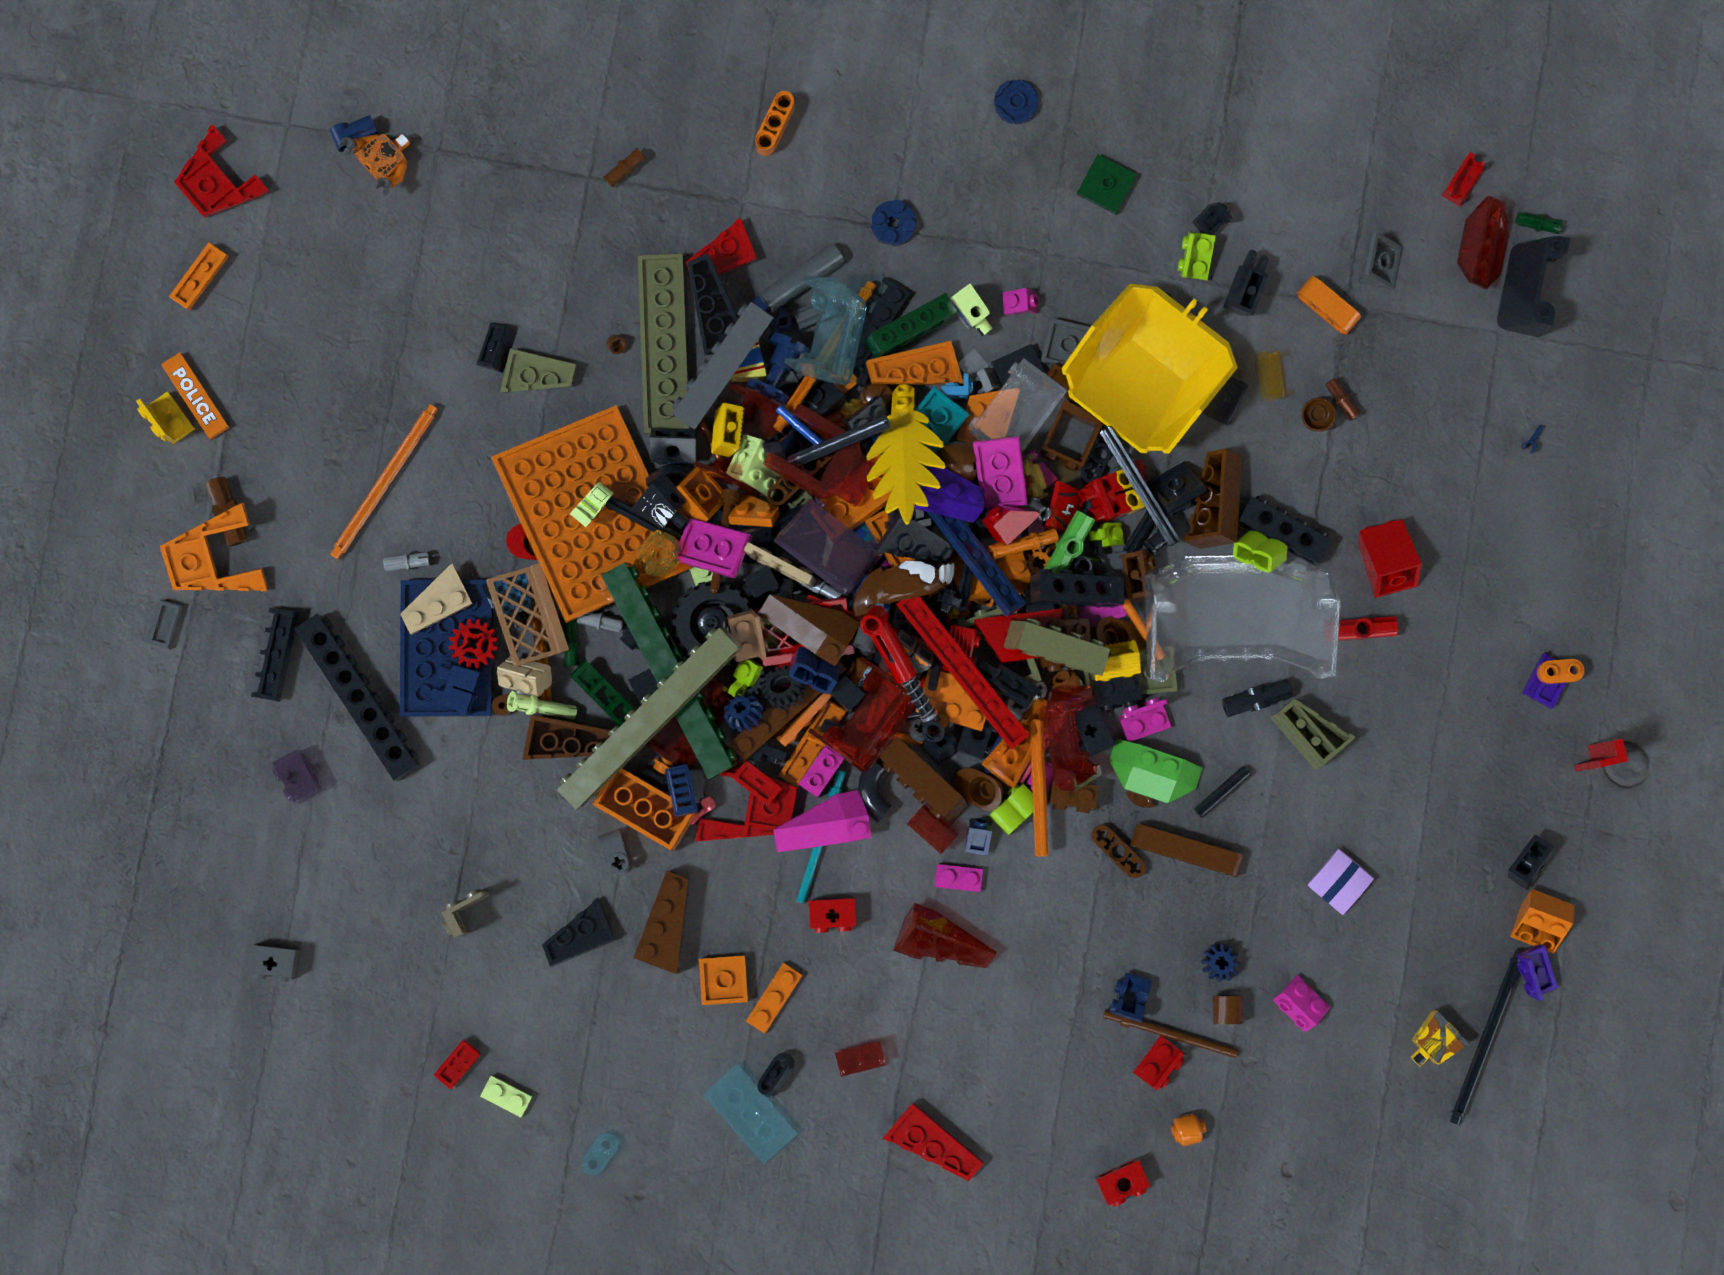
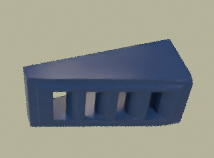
M688 765L665 769V777L675 817L697 813L698 809ZM684 775V777L672 779V777ZM686 783L685 787L674 789L675 785ZM683 793H688V794H689V796L676 798V795H679V794H683ZM680 803H691V805L678 808V804Z

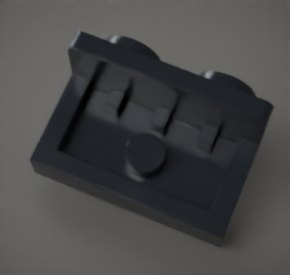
M1134 674L1132 677L1111 678L1109 681L1092 680L1096 706L1101 708L1102 712L1114 710L1115 705L1124 704V708L1137 705V701L1142 700L1138 674Z

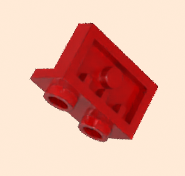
M1160 1035L1133 1070V1073L1155 1090L1163 1089L1171 1079L1169 1077L1173 1069L1178 1070L1184 1062L1182 1057L1185 1053Z

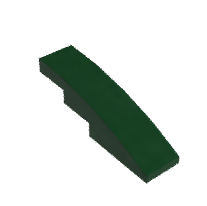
M586 660L569 675L619 726L626 721L624 717L634 709Z

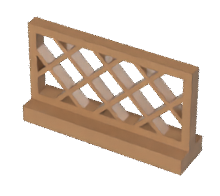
M540 563L486 580L514 667L569 650ZM526 573L528 579L525 589L514 583L517 576ZM502 581L509 585L504 595L496 592L494 582ZM512 587L523 592L518 603L507 597ZM526 595L534 598L535 606L532 611L521 605ZM505 601L516 606L511 617L502 611ZM519 609L530 614L525 625L514 619ZM533 616L542 622L543 626L540 632L528 627ZM512 623L523 628L518 639L510 635L509 628ZM526 630L537 636L533 646L521 641ZM540 638L549 643L551 651L543 653L535 649ZM519 644L530 650L527 658L520 661L516 653Z

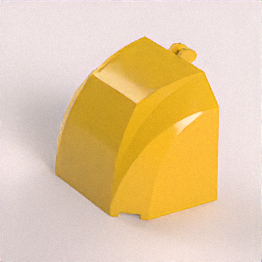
M1130 283L1093 323L1062 367V373L1067 377L1070 388L1068 390L1069 397L1107 427L1112 426L1117 435L1140 453H1147L1148 451L1170 453L1238 367L1229 342L1201 321L1208 309L1206 307L1202 308L1197 317L1190 312L1197 304L1195 298L1185 309L1159 287Z

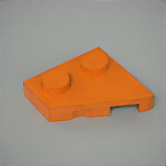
M743 494L728 518L729 523L732 525L773 527L780 513L779 507L748 494Z

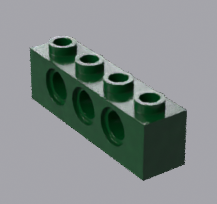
M944 293L869 335L866 343L875 358L887 356L953 320L958 311L948 294Z

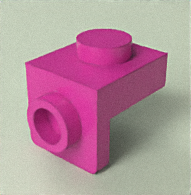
M1023 288L1003 292L1004 315L1009 316L1026 312L1038 313L1039 297L1036 291Z

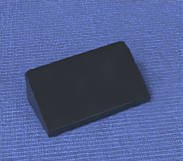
M490 323L476 365L503 373L509 351L512 348L517 333L516 330L506 325Z

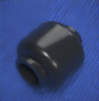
M718 606L704 609L698 616L697 624L699 630L704 635H707L714 628L717 630L719 628L727 629L728 621L726 616L728 614Z

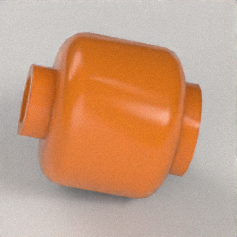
M1194 1113L1176 1117L1173 1122L1174 1124L1170 1125L1175 1142H1179L1183 1147L1201 1142L1203 1140V1133L1207 1132L1203 1118L1198 1119Z

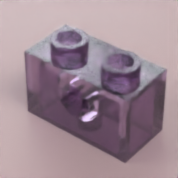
M296 749L272 763L275 767L272 770L278 781L282 780L285 786L283 792L288 801L299 804L323 791L301 750ZM293 773L300 775L297 778L298 782L291 781L294 778Z

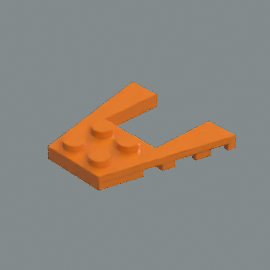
M244 502L160 546L173 590L267 591L269 589L263 567L219 578L206 535L250 524Z

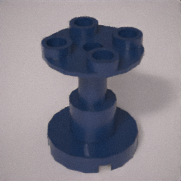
M772 332L767 342L776 349L770 360L773 366L765 383L749 379L746 386L756 391L760 390L758 394L770 400L771 397H775L776 401L787 405L790 399L789 396L777 389L784 372H790L795 359L808 360L811 350L799 341L796 343L791 341V337Z

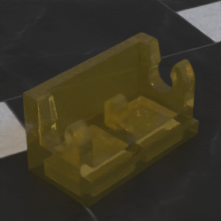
M1275 351L1272 354L1260 352L1256 358L1262 401L1285 399L1279 351Z

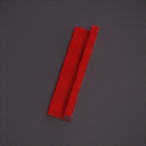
M1623 738L1588 745L1591 761L1574 765L1575 772L1627 762L1628 757Z

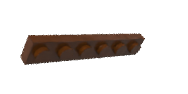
M838 661L837 663L840 666L838 676L840 677L847 668ZM806 684V695H801L803 699L801 703L799 701L795 702L797 704L796 707L790 705L789 710L785 708L779 710L771 706L763 713V719L757 720L759 726L753 725L751 732L745 729L729 745L745 761L821 692Z

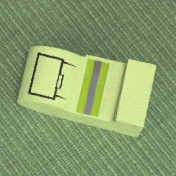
M599 481L570 514L587 527L605 506L613 492Z

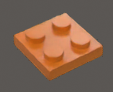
M745 955L699 959L702 1005L748 1002Z

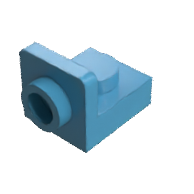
M964 373L963 386H959V383H946L945 386H941V392L951 400H968L969 393H973V379H968V373Z

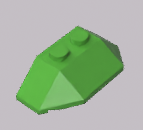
M1115 739V745L1112 748L1109 762L1124 789L1167 804L1196 790L1202 767L1140 744Z

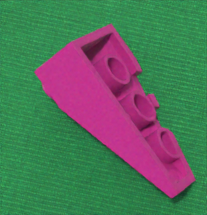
M858 790L835 794L821 804L813 806L807 812L773 829L777 852L872 838L868 813Z

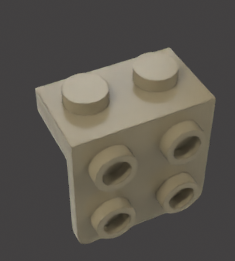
M476 889L466 895V900L462 902L461 900H455L445 906L446 911L442 912V915L446 922L443 925L449 936L452 934L454 938L462 937L468 933L458 912L490 895L488 891Z

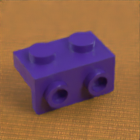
M1540 944L1516 954L1519 961L1517 967L1524 977V989L1528 996L1541 1001L1544 999L1543 994L1558 988L1544 945Z

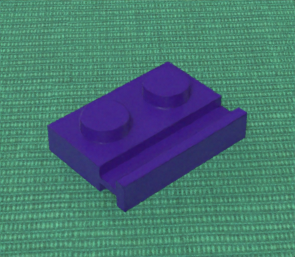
M1543 653L1521 694L1530 697L1549 709H1553L1566 683L1545 684L1538 679V666L1545 661L1557 660ZM1547 669L1548 675L1552 676L1554 674L1553 669Z

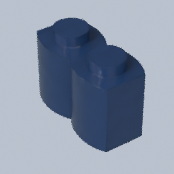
M798 647L791 659L788 675L799 683L809 684L818 692L830 694L837 683L840 666L838 663L836 666L832 665L805 647Z

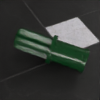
M1519 212L1515 220L1517 225L1533 228L1536 232L1541 230L1559 234L1562 225H1559L1562 224V220L1543 217L1542 214L1536 216Z
M564 622V636L569 650L564 652V666H579L578 646H580V643H578L577 622Z

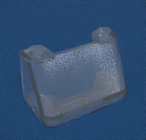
M1024 358L1020 364L1015 361L1007 372L1011 375L981 417L976 415L968 425L972 428L970 433L978 441L1019 436L1021 453L1068 391Z

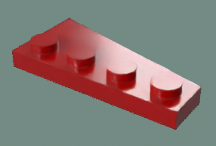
M914 1102L909 1105L883 1136L884 1140L891 1141L901 1146L900 1148L908 1152L911 1151L967 1181L984 1164L983 1160Z

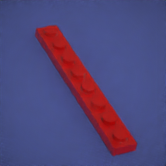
M920 596L900 600L895 604L1008 747L1013 749L1027 738L1029 734Z

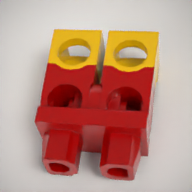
M1122 469L1095 479L1078 491L1081 501L1090 500L1093 508L1087 510V516L1100 523L1136 513L1145 508L1135 489L1131 490L1133 486L1130 481L1129 484L1127 483ZM1133 495L1136 496V498H1137V500H1138V504H1137V505H1136V503H1135V500H1134V498H1133Z

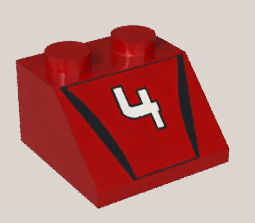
M1056 481L1048 506L1051 510V515L1044 522V531L1054 528L1058 535L1065 533L1076 510L1081 511L1083 501H1081L1078 494L1080 490Z

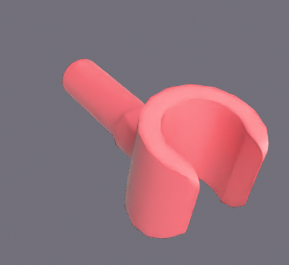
M711 796L700 801L703 809L695 815L691 822L692 825L707 812L715 808L716 804Z

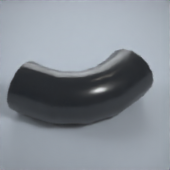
M869 759L859 776L858 793L863 800L867 813L878 823L892 806L885 800L880 790L881 783L888 772L877 762Z

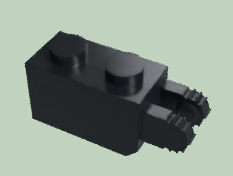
M1252 249L1247 253L1243 265L1238 267L1223 308L1241 316H1254L1268 279V274L1265 273L1269 258L1265 255L1261 256L1256 268H1254L1253 265L1257 252Z

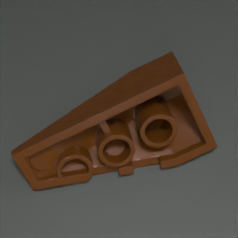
M769 594L758 612L764 619L834 666H836L860 625L858 620L841 610L808 604L774 594Z

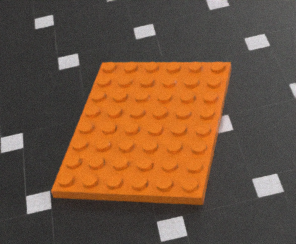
M617 405L491 456V460L538 563L541 565L566 623L615 602L601 575L624 562H629L637 567L640 573L638 578L641 584L646 585L647 588L692 568L689 565L675 562L672 559L678 545L606 506L600 510L587 527L570 514L599 481L613 492V496L632 506L648 488L646 486V478L649 474ZM671 522L667 523V525L673 528Z

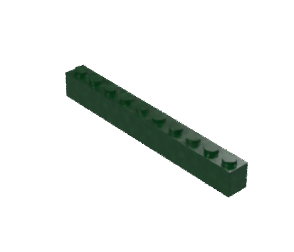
M624 562L602 574L601 577L657 683H659L664 677L667 676L669 678L674 673L673 668L682 661L683 654L677 645H673L670 639L672 633L666 625L663 626L660 617H662L660 610L656 605H652L649 599L651 594L646 585L641 584L638 578L640 573L637 567L629 562ZM700 690L675 717L707 778L711 779L736 766L735 760L737 757L733 749L727 747L724 741L726 736L721 727L717 728L713 720L715 715L709 706L706 707L702 700L705 698L704 694Z

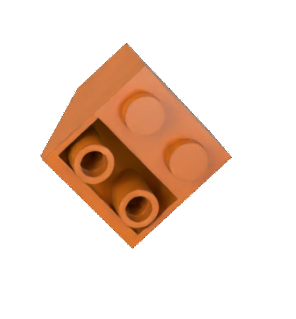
M1531 889L1521 904L1511 932V938L1532 946L1542 944L1547 952L1554 954L1573 925L1575 905Z

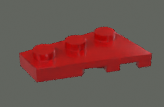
M738 218L732 226L721 232L715 240L704 246L686 261V265L688 267L687 262L709 253L718 275L756 261V255L741 218Z

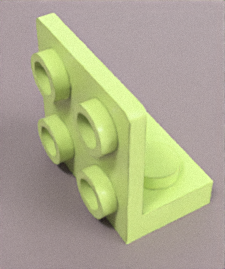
M744 434L739 445L741 448L735 452L725 475L731 479L744 482L767 496L768 490L781 478L784 470L770 468L762 445L765 442L764 440Z

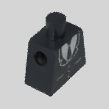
M664 473L651 483L632 507V509L658 528H663L671 521L681 529L689 520L680 511L686 503V498Z

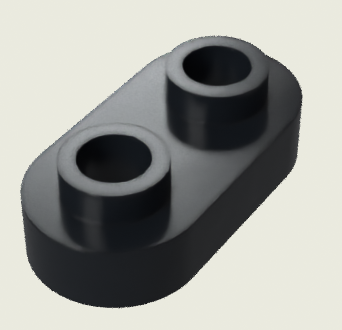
M780 1053L774 1057L758 1082V1091L762 1095L772 1098L779 1093L794 1070L795 1062L793 1058L785 1053Z

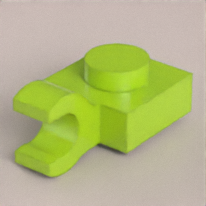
M1121 523L1100 524L1098 531L1089 532L1090 541L1102 540V547L1124 545Z
M751 658L739 661L733 674L737 680L730 686L728 693L733 697H736V694L742 697L747 691L748 686H755L763 666Z

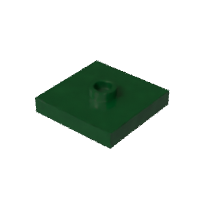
M1097 154L1076 195L1116 215L1137 174Z

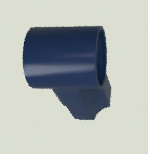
M370 115L349 124L345 122L337 124L330 129L331 136L339 152H344L347 147L345 145L339 146L344 137L355 139L378 134Z

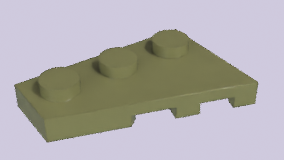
M510 349L500 393L572 387L577 365Z

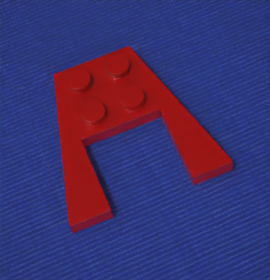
M735 761L736 766L719 775L733 777L742 766V763ZM765 774L783 788L770 806H767L750 793L744 826L699 818L696 841L774 835L773 829L793 818L798 788Z

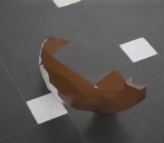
M908 560L885 571L881 567L874 570L866 577L855 594L852 606L855 618L865 615L871 606L883 607L886 603L928 595L929 599L951 585L954 576V563L948 562L944 564L940 562L933 567L920 561Z

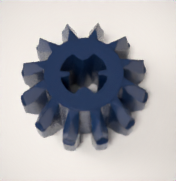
M745 692L742 697L736 694V699H729L730 705L724 706L726 712L724 718L732 729H737L742 733L745 729L751 732L753 725L759 726L757 720L763 719V714L761 713L763 706L756 696H750Z
M1219 943L1218 950L1214 944L1210 945L1212 953L1207 950L1203 952L1204 955L1208 956V960L1201 959V963L1208 964V966L1204 967L1202 971L1205 973L1211 970L1208 976L1211 980L1217 974V982H1222L1223 975L1227 981H1230L1231 976L1229 972L1234 975L1238 974L1237 970L1233 969V966H1240L1241 963L1234 962L1233 959L1237 958L1239 954L1233 953L1230 955L1233 947L1228 946L1225 950L1224 943ZM1220 956H1222V960L1226 961L1225 966L1222 965V969H1219V965L1215 964L1216 960H1220Z

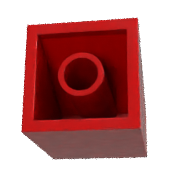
M1403 519L1390 520L1382 525L1368 526L1359 531L1358 545L1374 598L1418 587L1422 563Z

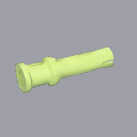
M512 691L507 699V709L510 712L518 710L525 712L527 715L540 713L574 720L577 714V707L575 705L541 700L532 694L525 696Z

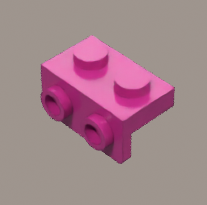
M1298 975L1293 977L1283 991L1273 999L1279 1009L1285 1012L1295 1022L1296 1026L1304 1032L1315 1027L1331 1008Z

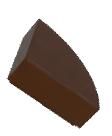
M1132 791L1125 792L1132 803L1134 802L1135 805L1143 808L1155 807L1152 798Z

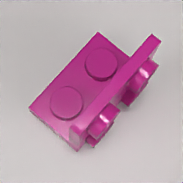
M1157 697L1144 703L1145 707L1139 708L1137 704L1122 710L1123 714L1118 718L1128 742L1171 728L1164 708L1167 700L1161 701Z

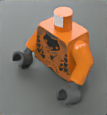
M375 134L355 139L344 137L341 140L339 146H347L343 153L349 155L352 149L355 150L353 153L356 158L377 180L376 189L379 187L384 188L383 195H387L389 189L403 182L408 161L402 154V151L411 144L403 134H400L394 141H391L385 134Z

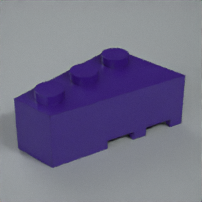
M923 465L935 476L941 487L937 489L918 485L926 496L929 506L915 505L914 508L974 523L984 510L985 490L946 468L941 469Z

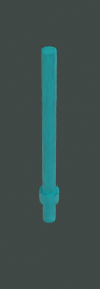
M837 770L833 785L829 787L827 793L829 797L842 793L841 787L846 772ZM823 846L813 847L796 900L797 902L804 904L806 902Z

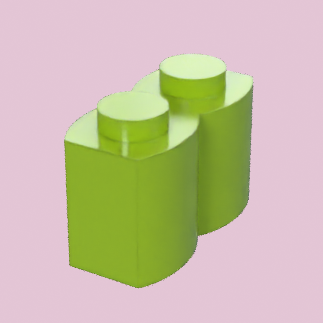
M1249 531L1239 538L1237 543H1234L1233 557L1244 564H1252L1263 572H1272L1286 561L1288 547L1279 540L1268 539L1260 532Z
M1016 784L1015 788H1011L1007 792L1009 797L1004 802L1001 801L999 807L989 815L1007 836L1033 813V793L1024 784L1020 787Z

